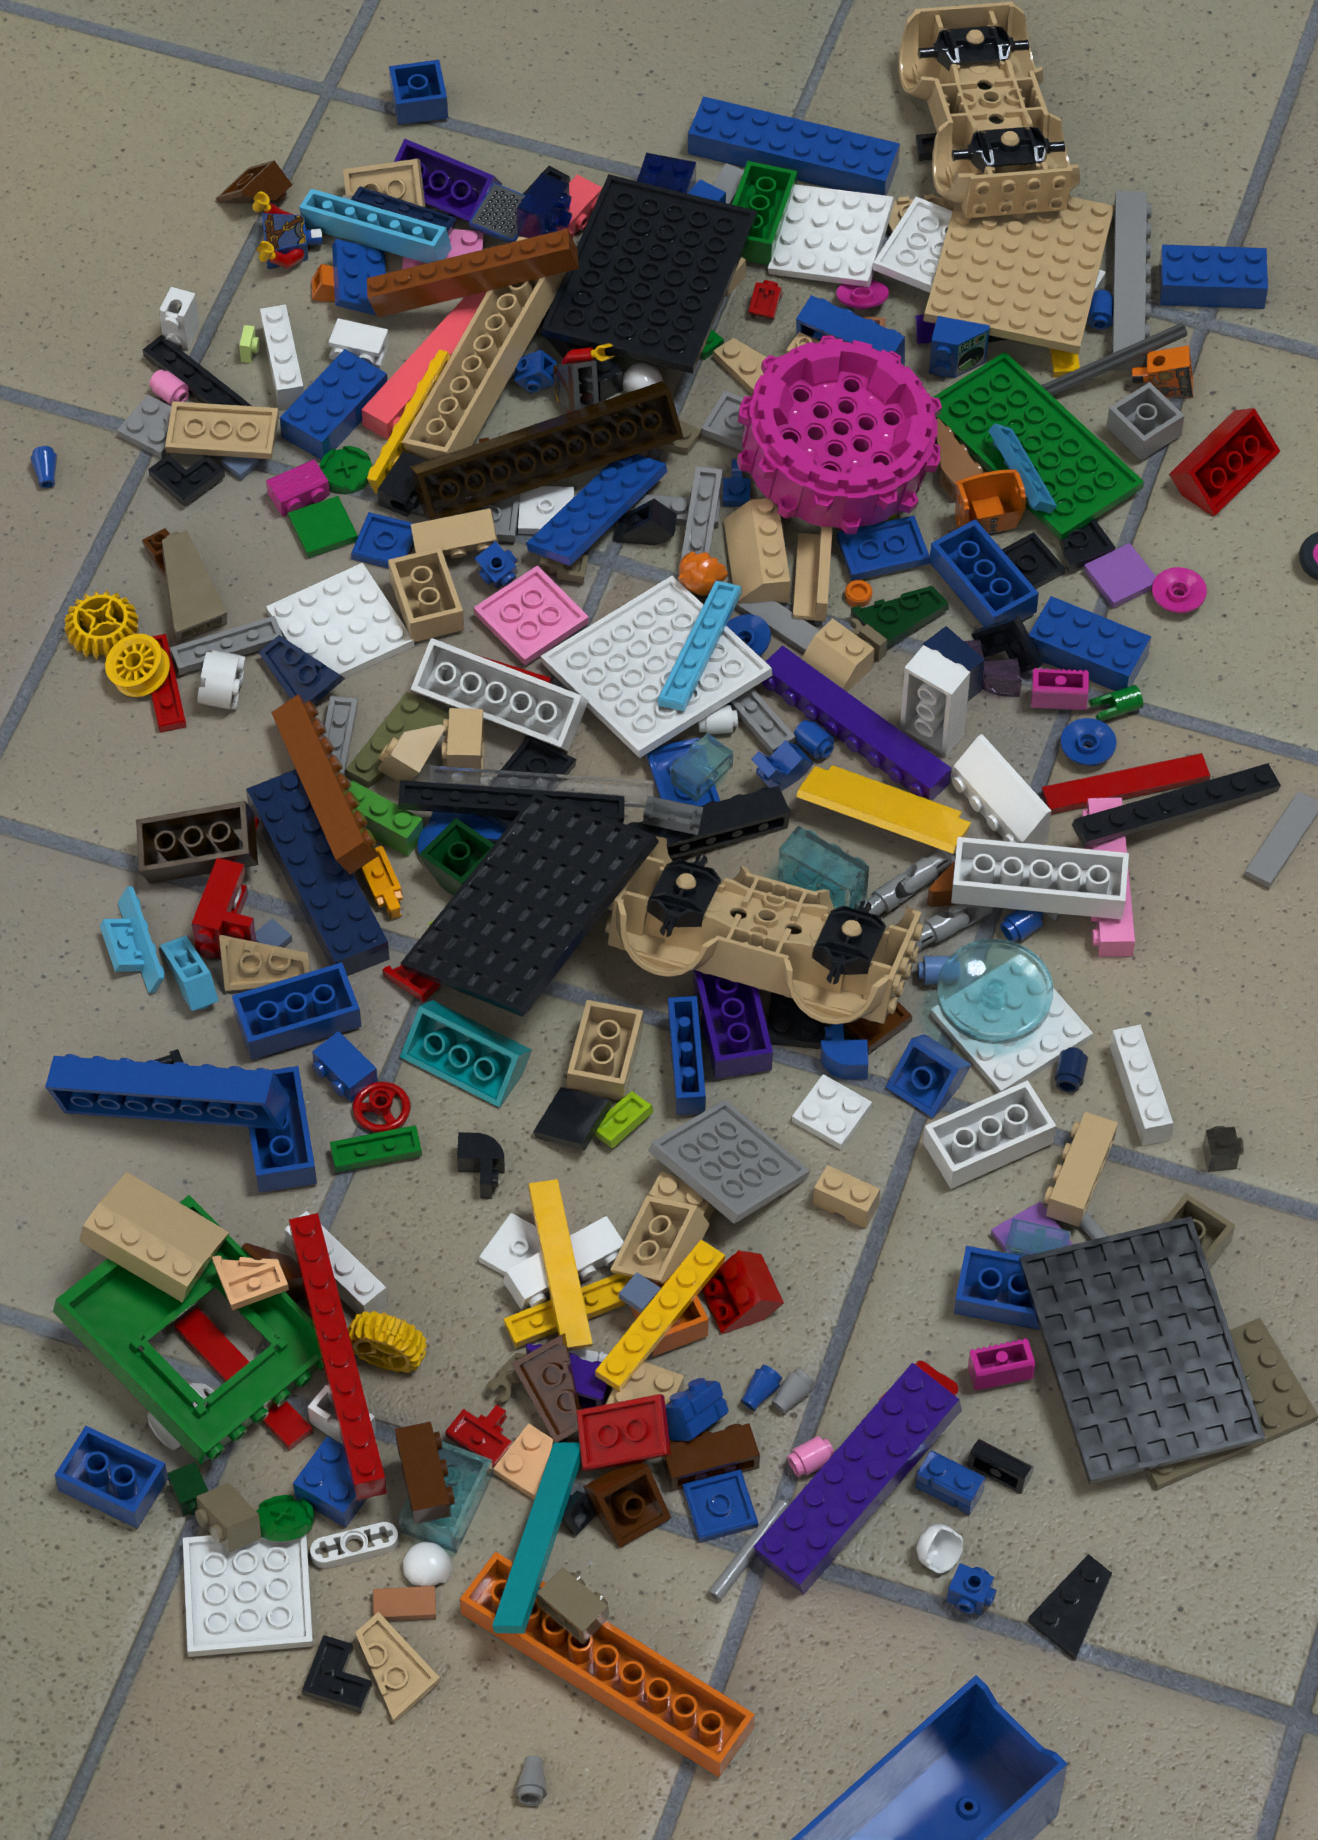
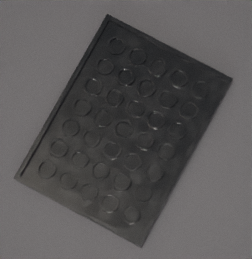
M608 174L577 246L579 269L565 273L542 326V336L588 348L592 347L593 349L609 343L613 346L605 348L604 352L693 374L756 222L757 211Z

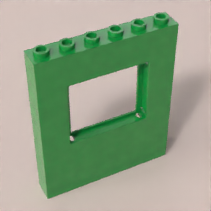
M190 1195L179 1202L221 1227ZM229 1235L214 1255L222 1256V1260L239 1261L240 1257L251 1258ZM106 1259L56 1299L53 1313L200 1465L208 1459L211 1461L217 1459L224 1452L226 1444L231 1440L234 1443L239 1441L246 1434L248 1426L253 1422L256 1425L262 1422L269 1414L268 1410L275 1404L278 1407L281 1406L291 1396L290 1392L297 1386L300 1389L303 1388L312 1379V1374L316 1370H324L312 1319L285 1292L236 1309L271 1345L208 1397L203 1399L148 1341L214 1288L227 1299L213 1261H210L182 1303L110 1259Z

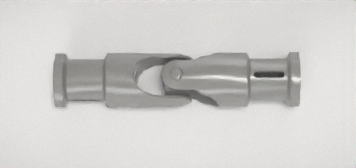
M937 848V851L928 858L923 857L915 862L904 873L899 874L872 893V896L865 901V906L867 901L872 905L869 913L880 915L883 912H890L912 896L917 889L923 888L936 880L938 874L955 860L954 855ZM895 889L901 893L900 896L896 897ZM860 902L854 905V909L859 908Z
M955 904L947 911L925 920L921 939L916 944L917 947H920L919 953L921 948L932 942L938 943L958 930L988 916L996 907ZM969 907L968 914H966L963 909Z

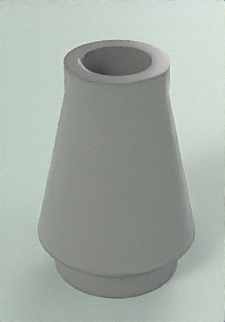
M796 1368L793 1372L790 1371L776 1397L773 1399L772 1404L781 1412L786 1413L791 1407L812 1392V1387L815 1384L814 1380L799 1368Z
M528 1756L524 1759V1766L515 1790L518 1801L521 1804L537 1806L543 1802V1798L547 1795L543 1759L538 1756Z

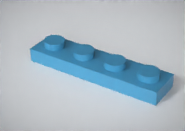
M995 423L988 430L993 438V445L1003 455L1006 467L1019 472L1025 488L1028 505L1036 511L1040 510L1051 513L1057 505L1013 429Z

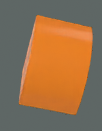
M321 264L311 279L312 300L321 302L335 301L333 266Z

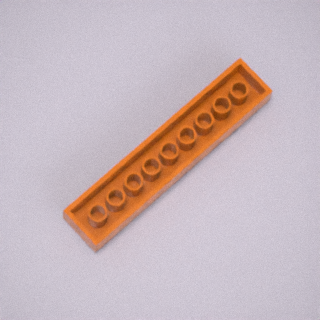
M498 1552L492 1555L460 1598V1608L463 1616L720 1778L754 1730V1713L607 1621L582 1644L537 1606V1597L525 1634L495 1633L492 1625L513 1562ZM544 1581L541 1582L539 1590L546 1584Z

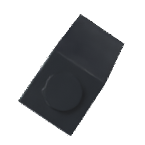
M654 498L625 513L616 521L613 540L621 543L655 546L674 536L677 514Z

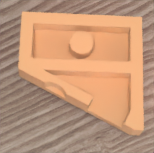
M222 1256L212 1257L214 1267L232 1311L289 1290L278 1259L254 1260L253 1258L240 1257L238 1261L222 1260Z
M528 1423L495 1465L493 1474L535 1500L553 1446V1439Z

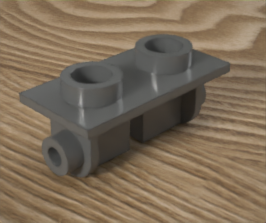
M648 796L642 824L698 835L703 807Z

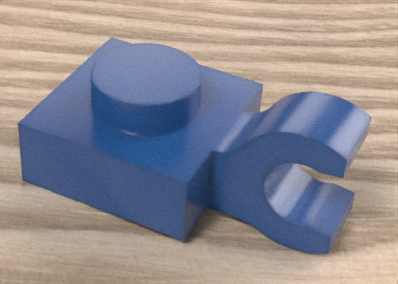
M732 459L731 478H723V506L741 507L750 500V478H742V470L739 469L737 459Z

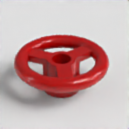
M374 1082L356 1095L352 1107L353 1115L358 1124L370 1132L378 1133L394 1130L401 1127L408 1119L411 1103L407 1093L400 1086L390 1082ZM369 1095V1102H363L365 1097ZM395 1095L400 1098L402 1103V1111L397 1119L394 1118L390 1110ZM374 1112L376 1115L382 1116L386 1124H374L368 1121L362 1113Z

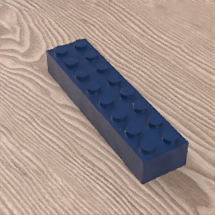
M295 769L246 788L248 805L255 813V817L260 821L258 827L329 965L342 962L346 974L349 976L389 960L388 940L353 873L350 875L336 861L297 770Z

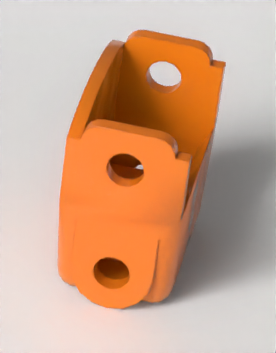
M1017 470L986 472L955 482L954 498L957 528L975 519L988 534L1011 530L1018 526L1025 510L1026 495L1022 479Z

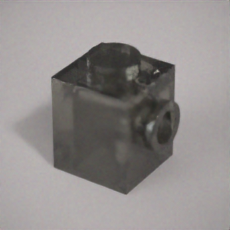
M1216 1126L1205 1131L1202 1148L1207 1171L1216 1172L1237 1169L1239 1156L1243 1155L1244 1147L1242 1138L1237 1137L1235 1127Z

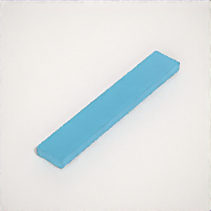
M715 581L658 697V706L685 711L742 594L741 586Z

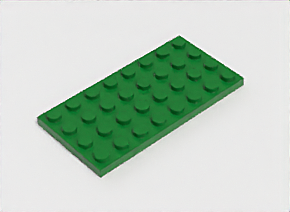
M1003 352L933 396L934 398H939L942 405L941 413L935 418H939L945 426L951 428L959 444H963L968 453L988 472L1010 470L1004 464L1005 459L1001 452L993 445V438L988 430L995 423L1013 429L1057 505L1051 513L1040 510L1036 511L1028 505L1027 501L1025 507L1061 541L1063 538H1067L1069 533L1076 529H1081L1094 518H1098L1143 489L1144 481L1006 352Z

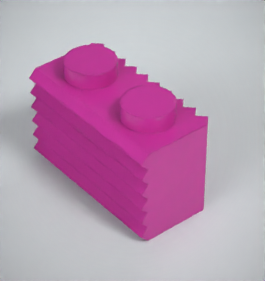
M315 459L266 480L267 494L282 516L306 505L309 506L310 503L321 502L330 495L328 479Z
M1037 668L1033 669L1031 708L1086 710L1089 672L1087 670L1084 672L1079 670L1077 672L1075 669L1073 671L1070 669L1060 671L1053 668L1051 670L1048 668L1045 670L1042 668L1039 670Z
M1024 1338L1023 1341L1018 1339L1017 1342H1006V1344L1000 1343L999 1346L995 1344L993 1347L989 1345L988 1348L983 1346L982 1349L977 1348L976 1351L971 1349L968 1371L974 1390L1033 1379L1035 1361L1028 1339Z

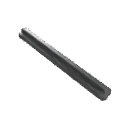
M1179 323L1041 386L1054 396L1188 335L1186 327L1183 323Z

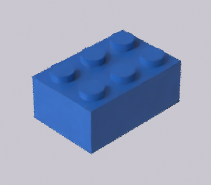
M88 1426L84 1427L55 1473L58 1491L137 1529L168 1480L166 1464Z

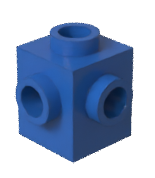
M542 350L529 353L521 357L515 368V382L530 394L554 385L553 366L557 364V361Z
M496 541L475 557L476 564L481 569L478 574L487 585L492 583L498 589L502 585L503 587L507 586L516 579L515 574L518 573L515 564L518 560L509 549L504 552Z
M959 1563L948 1588L947 1602L956 1605L964 1613L982 1615L985 1605L991 1607L997 1590L993 1588L994 1576H991L980 1567L971 1568Z

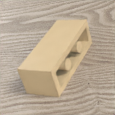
M491 508L411 524L416 553L441 547L444 556L451 555V558H459L467 555L466 552L477 550V552L481 553L495 541L499 544Z

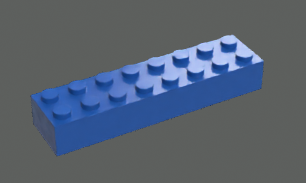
M704 96L688 132V154L744 168L747 161L795 170L797 171L798 181L836 190L887 196L899 164L900 143Z
M73 1054L53 1056L45 1085L61 1110L68 1114L278 1130L283 1129L290 1097L275 1073L266 1068H258L256 1070H246L238 1066L218 1068L211 1064H202L201 1066H191L183 1062L163 1064L156 1060L135 1062L128 1058H120L119 1060H108L101 1056L80 1058Z

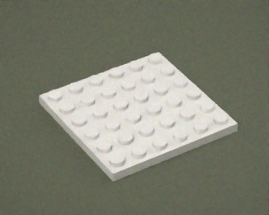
M673 576L665 579L540 656L541 663L571 692L582 695L589 700L586 707L639 758L772 676V668L726 626L685 711L658 706V697L703 607V604Z

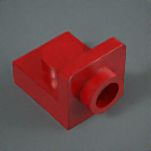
M763 280V283H755L748 310L749 314L775 319L779 300L783 295L782 288L778 287V283L769 280Z

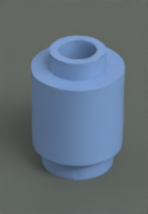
M923 956V962H918L917 964L918 979H923L924 985L952 984V982L959 981V959H952L951 956Z

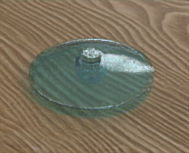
M985 939L961 947L946 960L938 978L937 999L943 1016L959 1033L978 1042L1005 1044L1031 1035L1045 1022L1052 1006L1053 982L1044 962L1028 948L1012 941Z

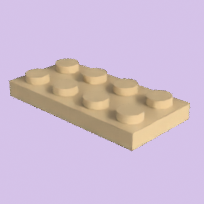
M172 401L165 444L166 453L273 459L279 410L278 408Z

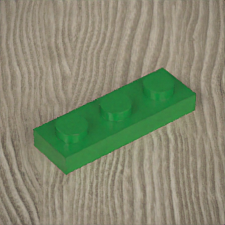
M416 1125L330 1142L336 1173L422 1156Z

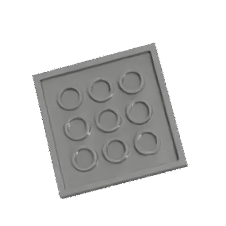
M726 1100L721 1101L651 1143L648 1150L734 1224L806 1180L810 1173L807 1167Z

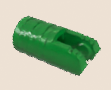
M1136 685L1088 700L1092 708L1109 704V709L1103 710L1095 716L1100 721L1143 708V698Z

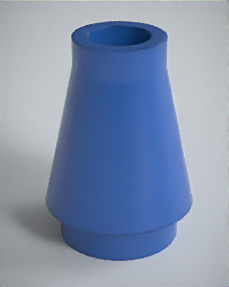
M37 447L32 451L30 459L37 475L39 486L41 488H51L55 485L57 454L52 447Z
M763 1364L760 1369L755 1370L741 1402L749 1409L755 1411L760 1404L780 1387L779 1383L782 1377L774 1369Z

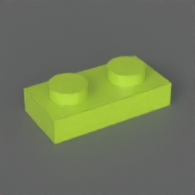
M631 1091L608 1111L594 1136L613 1149L653 1113L652 1105Z

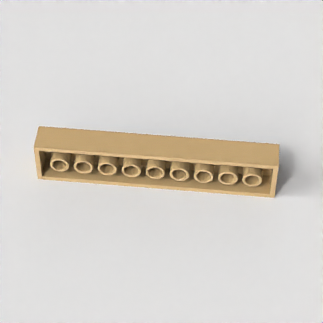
M519 236L516 241L523 240V239H527V238H525V237H520V236ZM566 272L487 291L402 441L407 453L428 461L472 446L553 302Z

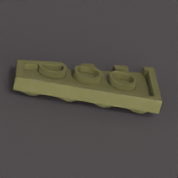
M406 692L346 768V776L370 788L385 776L384 773L377 770L381 763L378 757L385 745H388L393 737L398 739L407 731L443 725L444 719H449V713Z

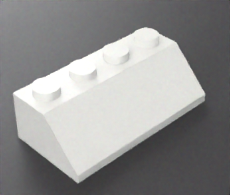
M979 735L954 765L952 778L954 788L969 799L971 807L986 818L988 826L993 831H997L1004 841L1044 844L1048 840L1051 817L1050 808L984 735Z

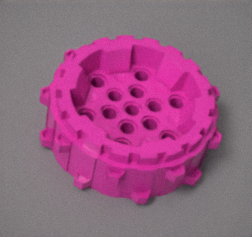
M822 336L819 343H806L791 349L790 352L783 356L774 357L769 355L762 361L761 370L763 375H760L756 382L752 396H744L738 411V422L745 426L742 435V448H744V451L738 454L737 464L740 470L749 472L759 490L778 505L777 513L786 519L792 516L807 521V523L817 526L838 527L845 534H857L860 526L880 523L900 511L910 514L917 508L919 500L916 493L919 492L926 473L936 472L941 459L940 446L935 444L937 438V420L935 417L941 413L942 405L939 398L930 397L915 373L908 366L905 367L901 364L900 355L883 349L878 351L872 348L871 344L853 340L850 343L843 342V339H835L834 336Z

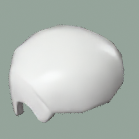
M643 362L630 366L622 377L625 393L661 381L663 382L662 375L657 367Z
M933 1524L919 1537L916 1546L918 1559L930 1570L939 1574L951 1570L959 1561L963 1551V1538L945 1524Z
M421 1542L412 1546L402 1563L405 1577L412 1585L417 1587L446 1583L453 1570L451 1557L440 1545L431 1542Z

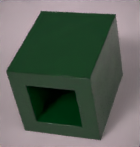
M193 1462L167 1473L169 1486L182 1516L188 1514L195 1515V1511L198 1510L196 1496L208 1492L196 1462Z

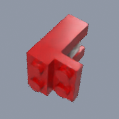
M217 858L191 923L195 950L205 958L221 959L219 935L257 942L254 918L241 915L248 897L247 886L241 885L245 876L244 864Z

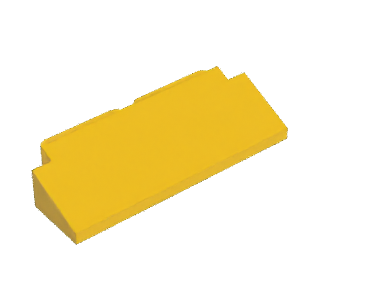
M834 765L829 770L815 766L799 787L796 795L800 799L952 854L956 853L957 838H966L971 822L960 818L962 811Z

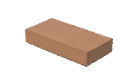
M435 1586L373 1589L374 1615L379 1612L387 1621L436 1619Z

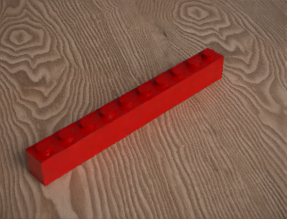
M315 1213L289 1219L291 1239L356 1499L361 1500L387 1494L385 1475L319 1215Z

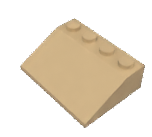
M126 1172L98 1203L84 1223L79 1242L183 1303L212 1260V1257H214L229 1235V1232Z

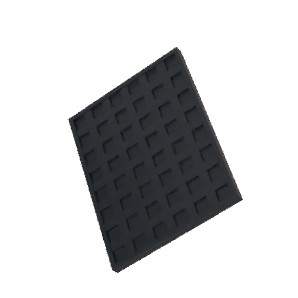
M535 793L400 964L408 972L523 1017L659 841L654 834Z
M1192 1216L1019 1258V1265L1089 1484L1264 1441L1265 1435Z

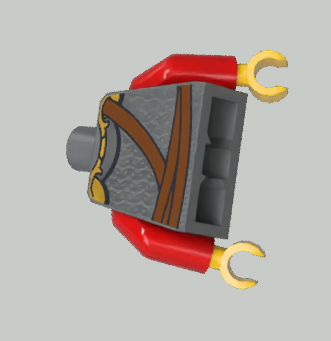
M607 343L597 346L595 350L592 347L570 350L562 358L561 364L553 366L555 400L568 413L599 403L596 361L593 360L594 358H597L599 361L612 359L614 356H607L604 352L605 348L612 347V344Z

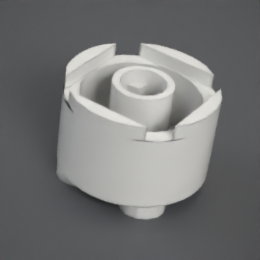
M207 649L201 673V687L198 690L197 703L236 710L239 700V688L242 687L244 678L243 670L246 657Z

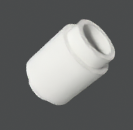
M731 705L722 706L698 721L699 733L706 732V735L733 733V727H738L737 710L732 711Z

